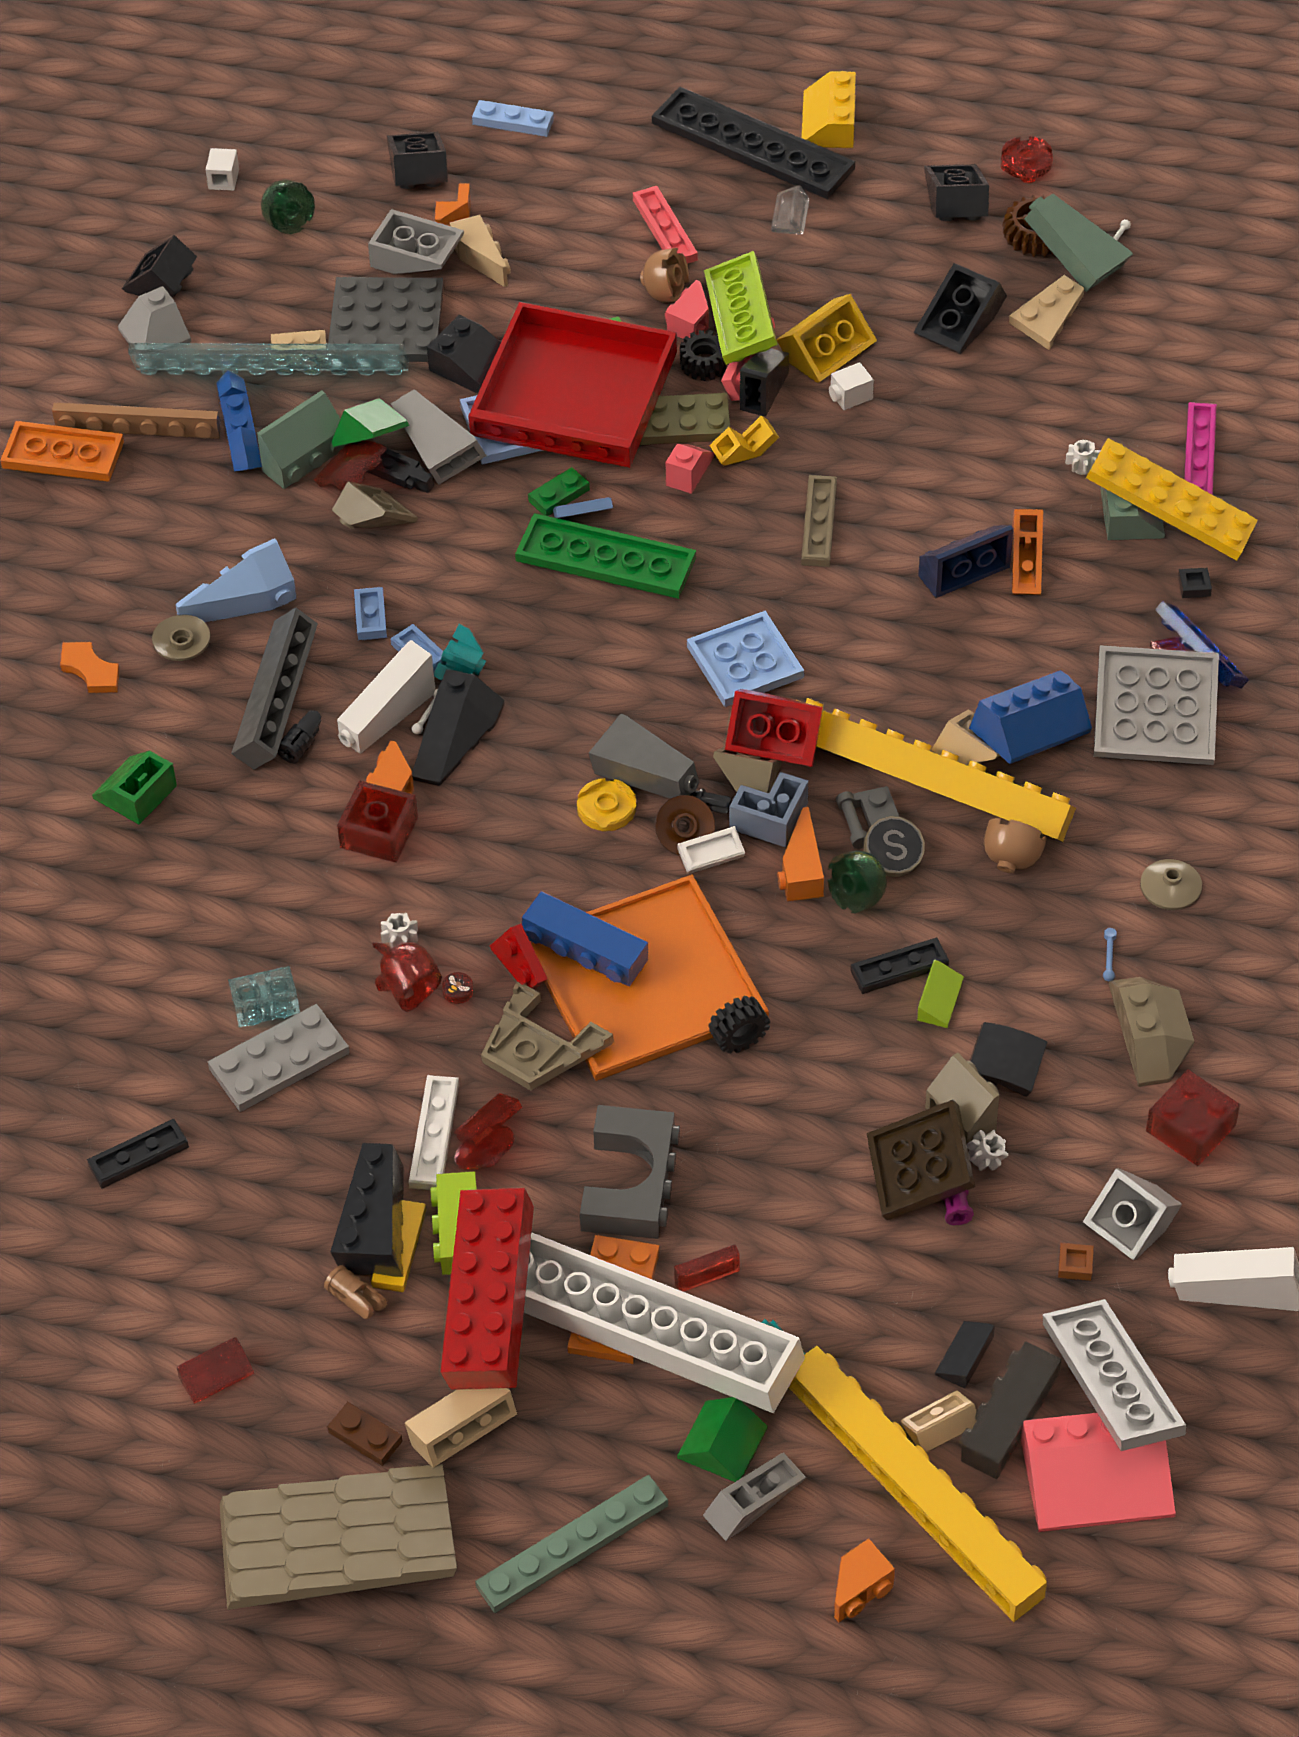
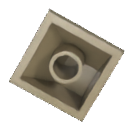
M349 481L332 509L334 513L341 517L339 521L352 529L355 526L374 528L416 523L418 519L416 515L383 489Z
M725 746L714 751L713 758L736 792L740 785L769 794L782 764L780 760L725 750Z

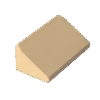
M955 1391L901 1420V1424L915 1445H919L927 1453L977 1426L979 1418L974 1403L959 1391Z

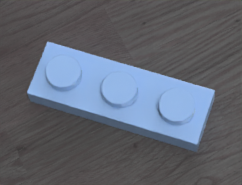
M483 100L478 101L472 115V125L547 137L554 121V113L551 111Z

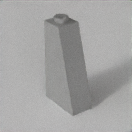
M415 389L391 403L393 409L408 420L409 426L404 428L438 485L486 456L475 436Z

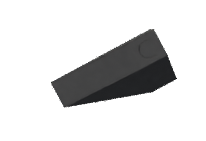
M446 669L437 690L412 771L413 780L440 786L461 764V758L470 749L474 750L485 732H490L496 726L505 704L504 699L477 676Z

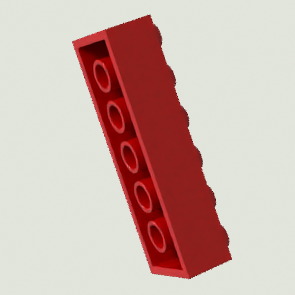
M525 1188L460 1190L440 1371L451 1390L517 1387L534 1205Z

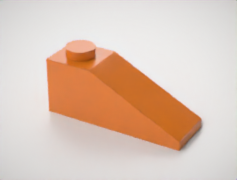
M1014 509L1012 520V594L1041 595L1043 510Z
M803 807L783 857L782 871L777 872L779 889L785 890L787 902L824 897V875L809 807Z

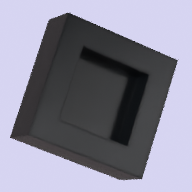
M1208 567L1179 569L1178 580L1182 598L1211 597L1212 587Z

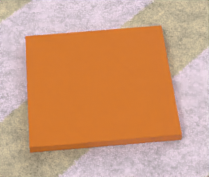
M693 874L586 912L648 942V961L630 987L621 982H613L606 975L594 969H586L579 962L567 956H560L552 949L540 943L535 944L530 941L548 978L545 984L573 1038L590 1022L613 1034L614 1042L610 1046L585 1060L595 1081L714 1038L708 1027L712 1015L717 1016L716 1011L719 1008L723 1010L725 1008L724 1004L727 1002L732 1004L735 998L739 997L741 1001L743 996L754 997L769 1017L768 1008Z

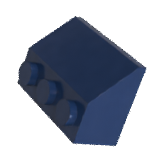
M992 526L985 530L977 531L963 539L953 541L934 551H928L924 555L919 556L918 576L934 597L938 598L1010 568L1013 539L1012 526Z

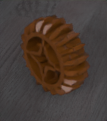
M1032 195L1031 199L1022 197L1020 202L1014 201L1013 206L1008 207L1003 218V234L1007 244L1013 245L1014 251L1022 250L1023 255L1031 253L1035 257L1036 254H1041L1044 258L1047 253L1054 255L1025 220V217L1031 211L1029 206L1038 198Z

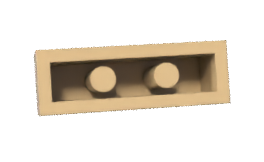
M508 1388L458 1389L406 1421L405 1426L412 1447L434 1468L517 1415L511 1391Z

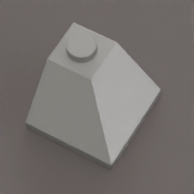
M163 286L138 296L118 325V330L142 362L191 342V337L177 305Z
M1116 1168L1083 1222L1132 1260H1136L1167 1230L1182 1204L1159 1186L1120 1168Z

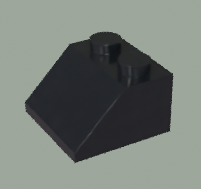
M173 235L144 254L122 289L126 293L140 296L163 286L168 294L174 297L182 288L180 284L182 280L186 279L194 270L192 265L197 256Z

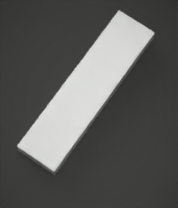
M427 1075L409 1177V1188L431 1190V1187H437L436 1174L445 1173L459 1089V1078Z

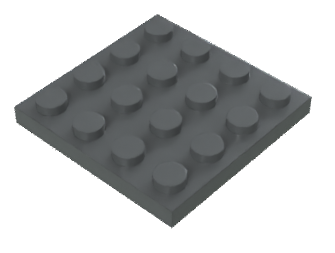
M336 277L327 350L328 361L428 362L427 346L439 335L444 288L443 278Z

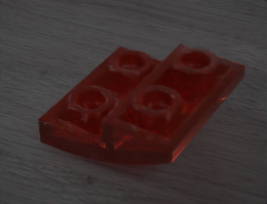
M366 440L346 444L314 478V481L320 487L328 484L335 485L340 491L344 489L348 481L361 484L365 480L363 474L368 469L370 471L381 463L382 458L380 456L387 448L382 444Z

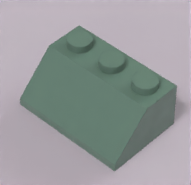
M321 390L257 432L262 470L283 489L299 481L303 476L320 467L324 462L348 447V444L336 447L332 445V439L341 418L326 393Z
M1100 486L1107 540L1158 539L1165 537L1163 520Z

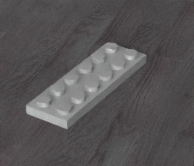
M1105 1299L1043 1314V1326L1120 1451L1186 1435L1185 1422Z

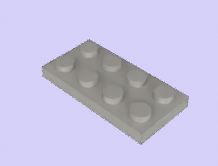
M315 1004L208 1061V1067L239 1112H242L346 1056L350 1052L347 1043L320 1007Z

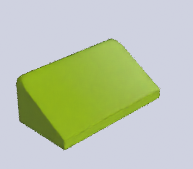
M934 960L918 1006L917 1021L948 1028L964 976L942 962Z

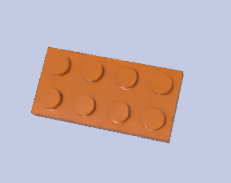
M16 421L0 462L3 469L110 482L124 444L123 434Z
M595 1235L590 1255L653 1280L660 1245ZM571 1332L567 1347L568 1353L630 1364L634 1363L635 1357Z

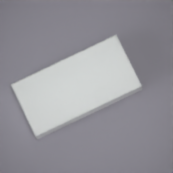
M735 826L678 843L677 846L687 874L745 856V851Z

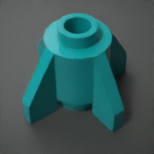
M459 623L452 636L459 641L450 640L441 657V660L446 665L439 662L434 671V677L440 680L443 679L446 669L479 676L486 663V660L482 659L484 652L471 630Z

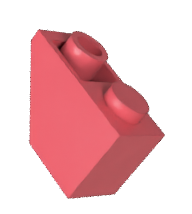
M695 280L689 288L684 289L681 297L674 304H671L665 313L667 331L677 332V337L682 339L686 336L690 338V333L693 332L699 335V331L704 330L705 333L709 328V308L701 282Z

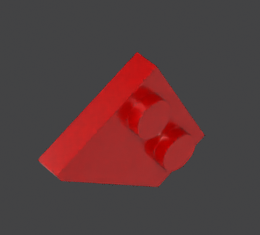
M521 923L510 927L490 945L492 952L521 985L525 984L532 989H536L548 980Z

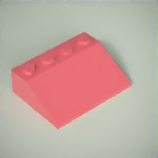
M1098 1413L1023 1421L1021 1445L1038 1532L1175 1517L1176 1512L1166 1440L1120 1451Z

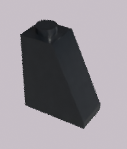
M770 348L765 352L756 353L742 366L740 370V410L764 417L767 416L789 373V353Z

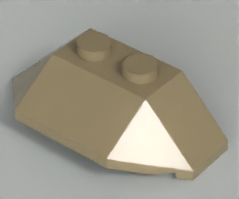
M1142 977L1109 981V988L1138 1087L1170 1082L1174 1073L1194 1045V1038L1179 990Z

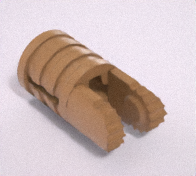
M343 1265L337 1266L328 1275L324 1283L325 1290L331 1292L333 1296L366 1320L372 1317L374 1310L379 1312L388 1305L386 1299Z

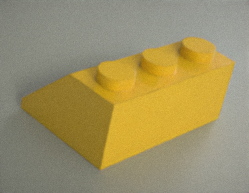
M830 71L804 90L802 139L821 147L853 148L856 72Z
M851 294L831 300L776 339L782 351L789 353V363L817 383L877 341Z

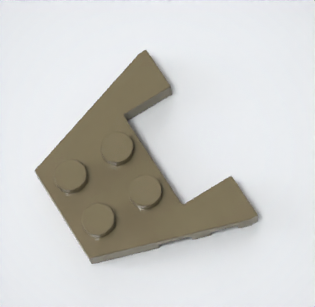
M517 982L513 988L514 994L510 1002H506L499 1025H495L481 1054V1058L485 1065L532 1091L610 1046L614 1042L612 1033L590 1022L569 1043L526 1019L525 1017L541 1002V996L534 989Z

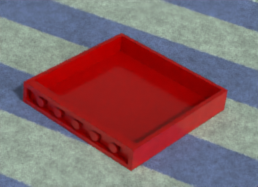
M519 302L468 415L469 432L475 437L630 468L677 354V332Z

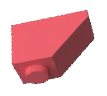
M677 444L666 461V486L692 494L713 460L714 452L689 444Z

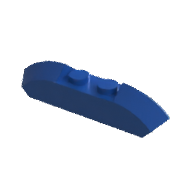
M227 370L216 382L233 469L234 471L262 467L244 379Z

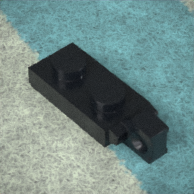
M375 443L370 446L358 461L360 470L404 488L413 489L415 487L417 490L429 493L434 487L433 475L427 473L425 468L420 466L419 461Z

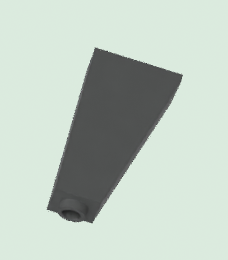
M620 714L589 752L594 774L612 780H621L627 785L669 799L680 795H690L697 789L699 784L695 764L692 760L624 714Z

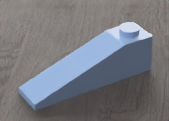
M274 538L248 550L241 555L244 560L231 569L226 566L220 571L221 576L210 585L204 583L175 604L177 615H192L204 622L270 611L297 599L293 576L277 540Z

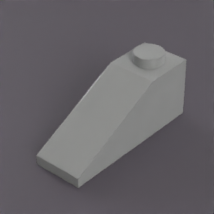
M783 1452L720 1491L703 1516L726 1541L752 1524L802 1483L806 1476Z

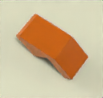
M459 183L457 201H436L435 222L450 226L451 222L470 217L471 197L469 183Z

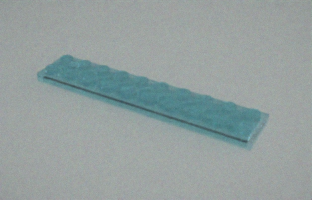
M129 343L128 354L136 370H140L142 374L147 375L156 374L157 370H167L169 374L174 375L183 374L184 370H195V373L200 375L211 374V370L222 371L223 374L227 370L238 374V371H249L250 374L263 375L266 371H276L280 375H291L293 371H304L307 375H318L320 371H331L334 375H346L347 371H358L361 375H373L375 371H386L388 375H401L402 371H409V360L404 344Z

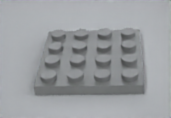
M1100 645L1093 757L1214 765L1219 653Z

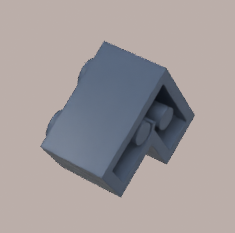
M780 772L769 794L740 785L729 807V828L735 826L739 833L786 847L802 808L808 804V780Z

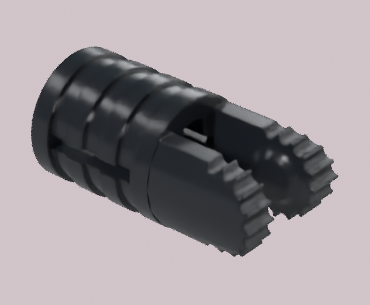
M311 710L305 714L298 724H294L281 739L277 753L285 761L296 764L314 743V737L318 733L319 725L322 721V716H320L318 711Z

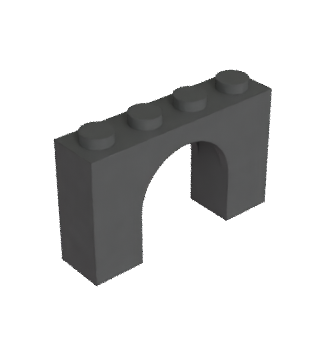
M598 1105L593 1130L594 1149L635 1154L643 1158L650 1165L652 1171L644 1182L629 1189L620 1190L584 1186L580 1209L581 1231L659 1239L660 1226L666 1227L668 1219V1207H663L664 1199H670L672 1192V1180L668 1179V1173L674 1172L676 1165V1153L672 1152V1146L678 1145L680 1138V1126L675 1125L674 1112Z

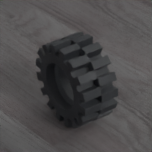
M701 330L699 335H696L695 332L690 333V338L686 336L684 342L680 344L682 371L685 370L687 376L692 373V379L696 380L700 376L701 381H705V377L714 380L715 374L721 377L723 372L726 371L729 364H725L718 334L713 336V331H708V334H704V330ZM699 354H711V355H713V356H710V357H699V356H697V355H699Z
M743 996L741 1001L738 997L733 999L732 1004L729 1002L725 1003V1008L723 1010L719 1008L716 1011L717 1016L712 1015L711 1022L708 1024L709 1031L721 1050L731 1054L733 1050L735 1053H739L743 1047L745 1050L749 1049L751 1043L757 1044L759 1042L758 1038H763L766 1035L765 1031L769 1030L770 1019L758 1000L752 996L750 998Z

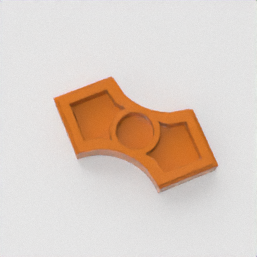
M92 642L62 643L61 671L81 677L87 684L88 693L118 692L120 672L118 663L106 662L96 656L93 651Z

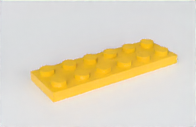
M1107 438L1086 476V479L1236 561L1240 557L1258 521L1248 513L1237 509L1221 498L1215 497L1197 485L1182 479L1173 472L1149 461L1146 457L1138 455Z

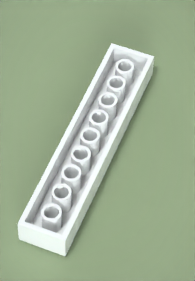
M531 1233L524 1313L771 1413L775 1412L805 1359L799 1337Z

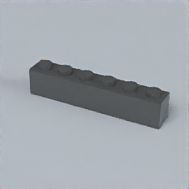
M294 608L274 621L231 753L253 770L274 759L277 755L318 625L317 622L298 608Z

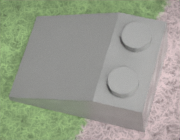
M391 209L368 243L370 267L392 274L442 269L463 237L464 230Z

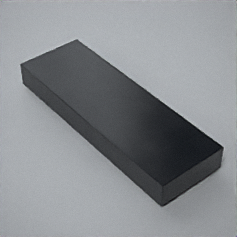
M936 937L851 964V973L861 993L865 994L928 974L934 960L940 961L949 967V959Z
M173 1118L87 1159V1163L101 1189L189 1148V1145Z

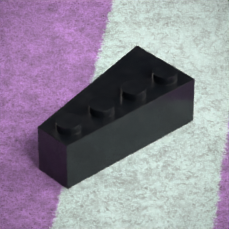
M362 1143L330 1251L337 1266L343 1265L354 1274L373 1275V1273L403 1277V1266L401 1264L403 1241L401 1239V1231L403 1225L404 1166L393 1144Z

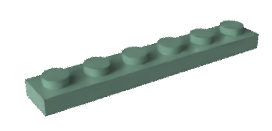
M648 1474L475 1581L476 1588L493 1612L496 1613L668 1507V1499Z

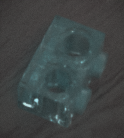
M290 966L228 980L239 1027L253 1026L264 1021L287 1018L300 1013Z

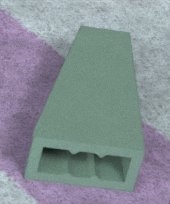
M1053 193L1045 199L1039 197L1029 206L1031 211L1025 217V220L1079 285L1084 287L1085 292H1088L1123 267L1133 255L1128 248Z

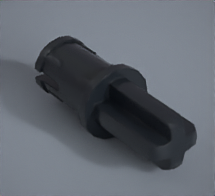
M701 788L699 791L695 790L690 794V796H694L707 804L712 812L729 813V807L732 803V799L729 796L709 793L704 788Z

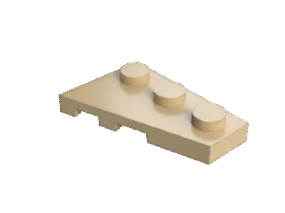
M1063 275L1009 316V324L1050 350L1056 335L1060 334L1068 317H1071L1083 298L1084 287Z

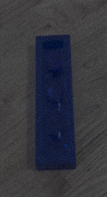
M1164 601L1159 604L1155 610L1163 617L1161 620L1162 624L1169 630L1176 631L1181 636L1179 641L1188 649H1194L1196 652L1219 653L1218 681L1226 687L1232 685L1242 689L1249 679L1177 606Z

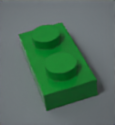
M571 467L528 494V502L544 516H549L553 513L554 507L567 505L588 492L590 485L583 476Z

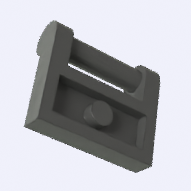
M888 786L853 794L846 791L838 794L836 797L838 808L843 810L852 834L850 840L855 849L864 848V838L867 834L862 829L855 808H862L869 828L879 819L889 816L899 817Z

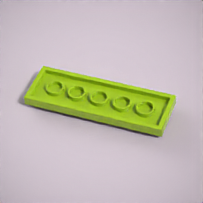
M749 252L704 270L721 353L725 364L742 361L750 355L765 352L771 347L778 345L755 252Z

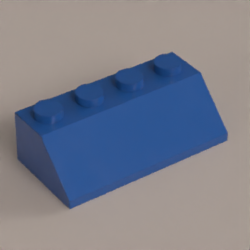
M1060 670L980 700L969 729L1011 764L1088 734L1092 730V725L1081 687Z

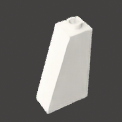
M410 640L337 719L340 741L346 747H352L361 754L433 696L435 681L432 655Z
M1294 1247L1174 1254V1268H1169L1168 1278L1171 1288L1176 1289L1179 1300L1299 1311V1261Z

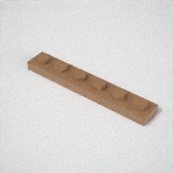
M54 402L52 408L55 426L121 434L219 439L221 434L218 411Z

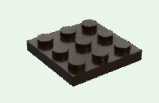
M954 1099L866 1133L881 1215L887 1221L975 1187L960 1109Z

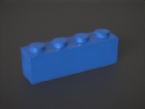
M542 891L522 916V926L529 941L535 944L540 943L552 949L560 956H567L579 962L586 969H594L606 975L613 982H621L630 987L648 961L647 941Z

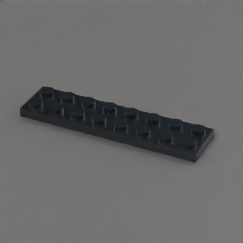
M679 87L651 116L652 124L825 199H829L855 170L856 161L682 87Z

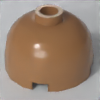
M677 248L664 249L653 253L647 259L640 275L641 283L649 295L662 303H675L681 297L684 283L689 282V271L683 253L678 254L676 251L679 249Z
M1001 818L989 820L984 836V848L991 861L998 864L997 869L1006 873H1014L1015 870H1024L1032 867L1039 860L1047 840L1046 836L1040 838V830L1015 820H1010L1008 825L1000 824Z

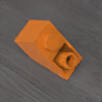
M390 741L386 750L380 752L374 772L368 774L365 789L368 790L369 803L403 812L414 792L413 776L398 744L395 741Z
M869 1538L841 1557L834 1618L838 1623L846 1617L853 1618L857 1616L868 1602L875 1597L877 1599L883 1598L893 1588L895 1568Z

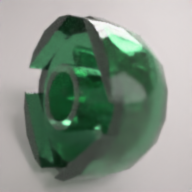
M288 179L275 181L267 187L260 203L265 221L277 231L285 234H294L303 230L304 228L301 226L305 225L307 221H311L315 210L312 192L304 184Z
M859 850L848 851L833 857L828 865V870L832 869V878L827 879L828 888L832 898L843 910L848 907L852 911L851 913L856 914L878 904L886 892L887 879L885 870L880 861L871 853Z

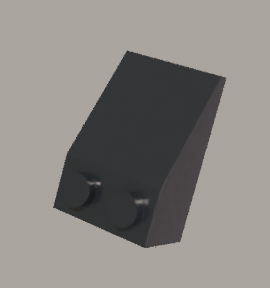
M439 132L387 135L395 186H400L402 189L415 188L416 184L437 187L441 186L442 182H448L446 150Z
M977 164L924 166L931 210L935 218H939L941 221H953L955 217H965L966 220L974 221L988 216L989 184Z
M953 263L914 333L961 354L992 322L1005 301L1007 294L1000 282Z
M458 315L427 346L429 371L478 394L501 342L482 325L462 315Z

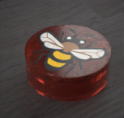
M454 972L447 975L442 982L444 998L454 1004L467 1002L474 992L473 981L470 976L462 972Z

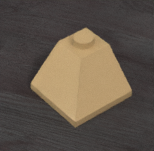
M969 709L947 722L931 749L938 755H941L942 750L959 756L957 762L965 765L969 764L970 760L978 763L993 760L1000 756L969 729L974 713Z

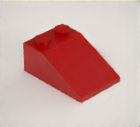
M746 689L736 690L725 750L812 767L823 707Z

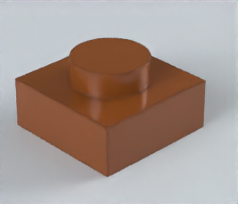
M1060 1243L1058 1278L1091 1281L1094 1246Z

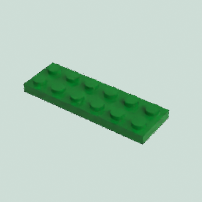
M534 513L517 548L515 558L517 562L679 599L696 560V550Z

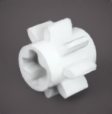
M1079 440L1074 445H1069L1065 463L1072 464V472L1086 475L1089 473L1100 450H1095L1094 442Z
M391 913L387 922L381 921L382 943L389 942L392 951L408 950L412 942L418 941L417 921H410L407 913Z
M980 1130L973 1135L974 1140L967 1144V1148L970 1149V1161L978 1166L980 1171L988 1165L991 1170H995L1001 1166V1161L1008 1156V1153L1005 1151L1006 1140L997 1135L995 1130H992L987 1135Z

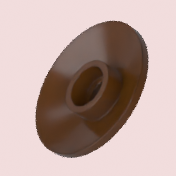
M680 795L669 799L661 806L655 819V831L658 840L664 848L671 853L680 855L677 848L678 843L714 833L715 820L710 808L702 800L690 795ZM680 821L687 823L688 829L686 832H681L678 829Z

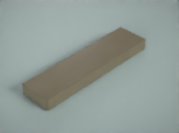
M809 475L801 565L830 567L837 477Z

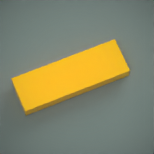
M402 1200L403 1225L401 1239L403 1241V1254H401V1264L403 1266V1277L373 1273L371 1280L372 1288L398 1292L405 1291L426 1213L425 1203Z

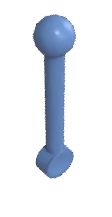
M1107 928L1104 932V938L1107 940L1106 970L1103 973V978L1108 982L1115 978L1112 963L1113 941L1116 939L1117 932L1113 928Z

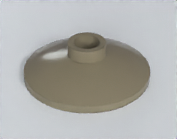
M192 615L172 616L163 620L155 628L152 635L153 647L160 656L173 661L189 660L203 653L208 647L211 637L210 630L207 624L198 617Z
M1164 859L1152 863L1144 870L1141 876L1140 887L1144 897L1153 905L1166 910H1180L1191 906L1198 900L1202 891V880L1198 872L1189 864L1180 860Z

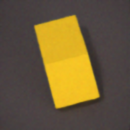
M760 416L742 434L728 427L709 446L719 462L726 466L760 457L779 436L768 419Z

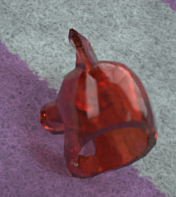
M405 942L391 948L385 943H372L373 948L383 954L379 961L381 974L375 979V985L380 992L391 990L397 1004L403 1011L409 1012L417 1008L441 984L442 975L437 964L427 950L419 944ZM412 988L414 994L409 998H405L407 992Z

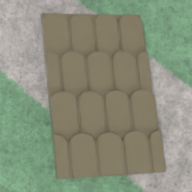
M438 1464L434 1468L431 1465L390 1468L388 1472L346 1475L338 1480L279 1484L278 1488L231 1492L228 1496H222L219 1505L227 1610L453 1577L457 1565L454 1556L455 1551L449 1506L447 1504L443 1464Z

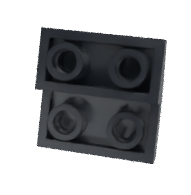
M984 1022L981 1025L970 1061L975 1065L978 1073L986 1082H991L994 1086L999 1083L1027 1097L1032 1092L1048 1041L1012 1027Z

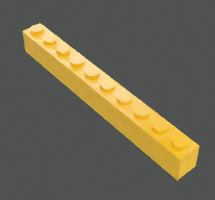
M809 698L805 702L820 707L824 705ZM835 708L832 714L823 710L817 747L1005 820H1015L1028 824L1040 830L1042 834L1063 842L1076 807L1069 805L1070 798L1054 792L1052 797L1040 794L1042 788L1028 782H1025L1023 787L1013 783L1015 777L997 771L996 776L985 773L987 767L970 760L967 766L957 762L959 756L942 750L941 755L931 752L932 746L915 739L912 745L904 742L905 735L888 729L887 733L884 734L876 731L878 725L861 719L859 724L849 720L850 714Z
M818 1346L804 1355L803 1363L788 1388L1013 1622L1045 1598L1047 1581L1041 1569L1036 1565L1031 1566L1022 1557L1019 1547L1013 1541H1007L999 1533L997 1525L991 1518L981 1515L976 1509L973 1500L966 1493H960L952 1485L949 1475L943 1469H937L929 1461V1457L919 1445L914 1446L911 1443L904 1429L897 1422L892 1423L884 1415L880 1404L874 1399H869L862 1392L855 1378L852 1376L847 1377L842 1372L838 1362L830 1353L825 1354Z

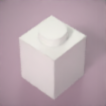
M211 148L206 165L208 189L234 191L239 173L237 150Z
M859 362L831 373L829 394L834 402L837 401L843 410H847L873 399L874 379Z

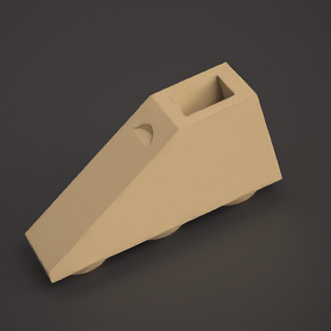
M480 215L451 222V227L464 230L463 237L455 247L459 259L500 285L508 286L507 274L511 273L509 262L506 258H502L498 241H493L490 225L485 224Z

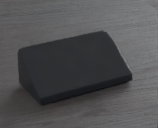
M964 1321L939 1364L935 1375L965 1389L994 1338L995 1326L989 1323Z

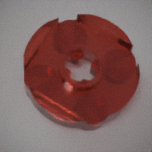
M1029 136V140L1020 141V137H1016L1006 142L1002 147L1001 169L1009 175L1021 179L1024 183L1035 182L1036 178L1046 175L1052 168V148L1046 141L1040 138Z

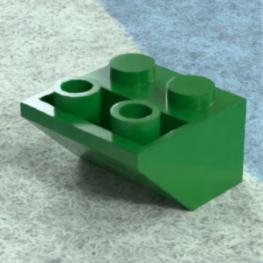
M150 750L130 756L92 794V797L99 803L140 825L177 787L173 763Z

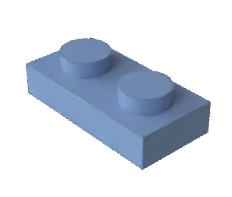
M383 587L354 589L358 640L387 638Z

